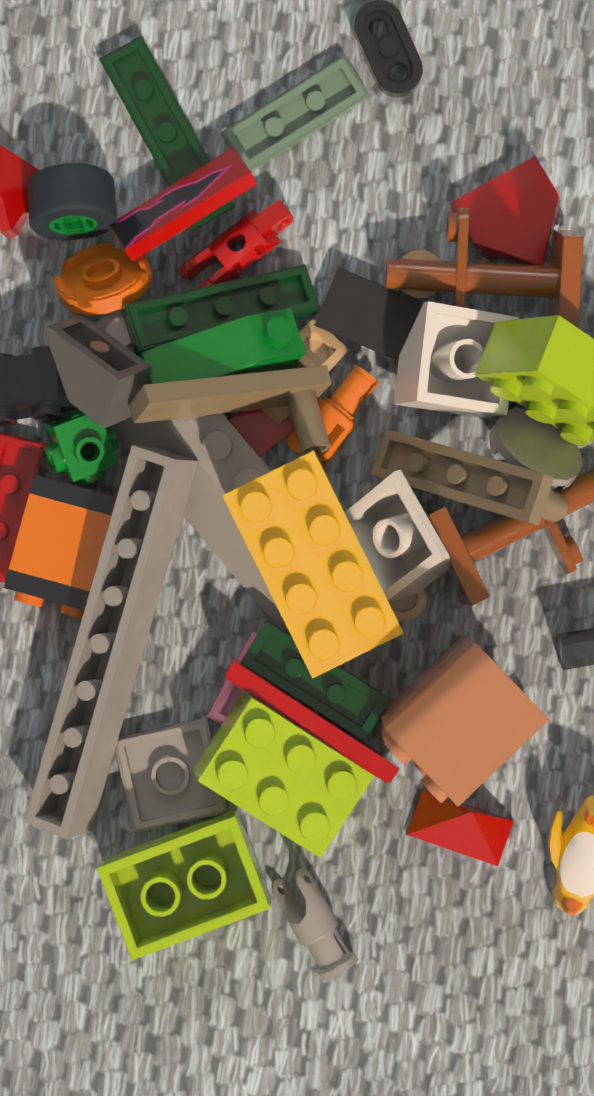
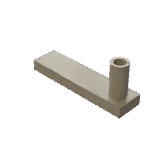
M327 365L143 385L129 404L134 424L289 406L302 455L313 450L315 454H319L331 447L317 400L332 384Z
M388 429L384 430L370 473L372 476L386 479L394 471L401 470L411 488L539 526L541 518L550 522L560 521L568 511L566 497L551 490L554 477Z

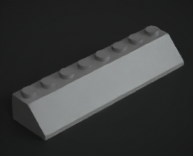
M121 309L105 314L95 323L134 353ZM223 414L135 424L131 417L112 425L118 441L129 453L132 445L155 446L199 461L183 517L280 629L290 634L222 496L271 472L269 467Z

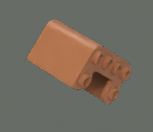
M463 634L383 711L380 716L383 725L379 729L382 731L384 744L405 766L412 759L414 760V766L424 776L420 782L440 803L449 797L458 807L549 721V718L473 640Z

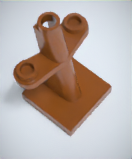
M458 207L457 212H448L446 231L447 242H456L455 261L387 259L386 289L453 292L452 306L465 308L466 293L549 298L548 316L560 315L578 328L584 237L573 230L553 229L551 264L467 262L469 208Z
M594 469L576 477L569 487L563 489L562 486H558L554 490L564 495L568 501V511L565 516L594 502ZM446 507L426 514L450 556L449 570H454L464 590L463 593L457 595L460 603L463 605L473 606L490 597L474 565L475 562L541 528L544 529L554 554L566 574L577 570L576 564L583 561L581 552L574 539L570 535L564 538L557 522H550L541 518L539 526L500 515L473 530L459 535Z

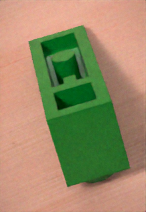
M291 308L248 315L141 352L139 357L152 366L147 383L155 384L291 369L307 352Z

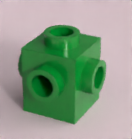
M80 410L61 414V418L57 420L42 422L50 445L45 446L44 449L48 462L55 474L61 472L62 476L70 481H79L80 485H84L104 478L107 475L105 469L118 465L114 450L119 449V443L112 425L102 428L97 423L92 422Z

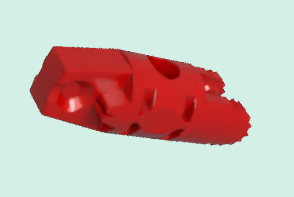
M280 199L259 214L253 209L181 265L177 272L183 279L190 280L217 260L222 268L204 281L200 287L232 281L281 242L277 236L294 222V218ZM237 244H245L242 250L233 251Z

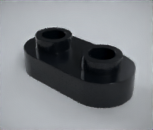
M374 0L366 3L357 12L354 22V34L377 87L384 94L391 97L407 96L415 91L420 84L423 65L400 11L390 2ZM374 21H382L386 24L388 30L382 36H374L369 30L370 24ZM394 65H401L406 69L407 76L401 81H395L389 76V69Z

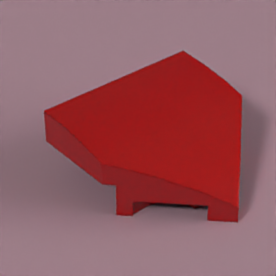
M535 156L450 202L452 212H457L458 207L469 208L468 238L475 249L482 250L483 258L492 260L498 257L526 263L527 265H545L547 259L546 252L555 224H558L560 216L558 209L560 197Z

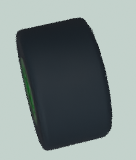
M64 163L41 169L28 179L29 226L38 235L56 240L94 238L107 233L111 229L109 225L116 222L114 178L105 169L83 163Z

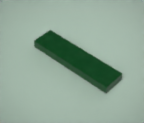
M142 36L99 59L169 187L210 162ZM231 200L191 225L192 230L194 231L234 209V203Z
M306 264L124 304L121 313L134 353L139 356L141 352L248 315L291 308L294 319L316 315L321 308Z

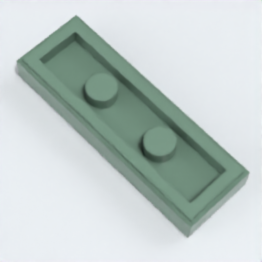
M342 55L221 132V135L230 149L234 147L252 173L369 99L370 95L346 57Z

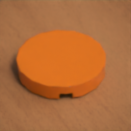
M101 243L82 249L69 257L61 266L63 273L60 276L55 275L53 282L61 306L71 313L89 316L107 314L122 309L124 304L135 302L150 287L153 274L146 254L135 261H131L124 249H114L113 243Z

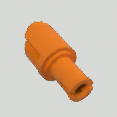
M356 364L330 399L326 396L324 399H317L331 445L328 450L316 454L322 468L329 463L354 431L356 426L353 424L355 419L352 416L374 388L380 384L373 376ZM294 428L287 437V445L301 457L303 455Z

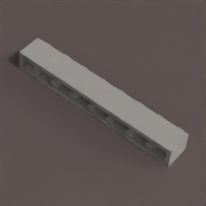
M131 446L24 823L64 839L92 831L198 466V460L155 446Z

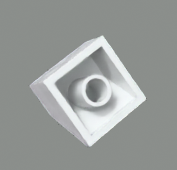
M429 301L424 302L399 355L394 404L478 418L507 415L509 400L502 399L490 391L491 385L474 374L495 322L515 320L518 317Z
M401 470L394 471L344 512L388 602L419 593L449 570L450 556Z

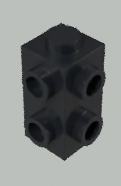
M49 346L35 347L31 349V354L20 356L0 353V427L15 426L18 419L25 418L53 421L60 419L61 413L79 410L68 401Z

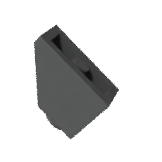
M80 314L47 326L45 336L68 401L87 415L92 422L97 423L102 428H107L131 418L129 404L143 385L147 384L152 366L84 315Z

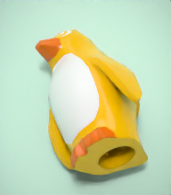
M594 795L589 796L583 802L564 832H562V811L557 810L548 836L549 853L555 867V884L552 890L553 902L561 911L572 916L585 910L594 896Z

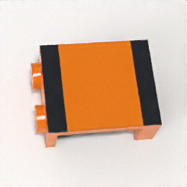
M34 474L4 584L5 589L16 591L14 600L42 607L44 599L62 604L61 613L82 619L117 496Z

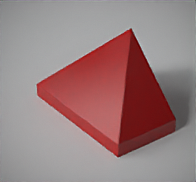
M0 145V230L9 239L19 234L29 216L27 182L39 169Z
M422 789L407 835L498 866L514 821L465 803L457 807L450 798L440 803L428 790Z

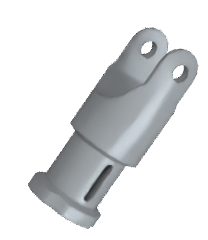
M301 868L296 871L295 880L305 898L306 907L296 902L287 884L282 879H275L272 882L271 889L301 945H307L320 968L318 972L321 980L326 981L352 967L358 961V958L354 952L348 951L336 929L338 921L311 874L306 869Z

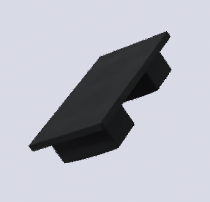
M338 267L314 326L399 361V355L424 302L393 289H386L381 284Z

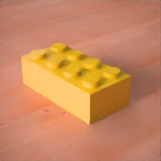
M314 450L222 495L312 679L404 634Z

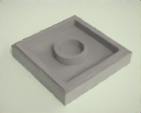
M208 717L119 736L115 751L134 833L228 813L226 799L198 782L193 772L194 766L213 739Z

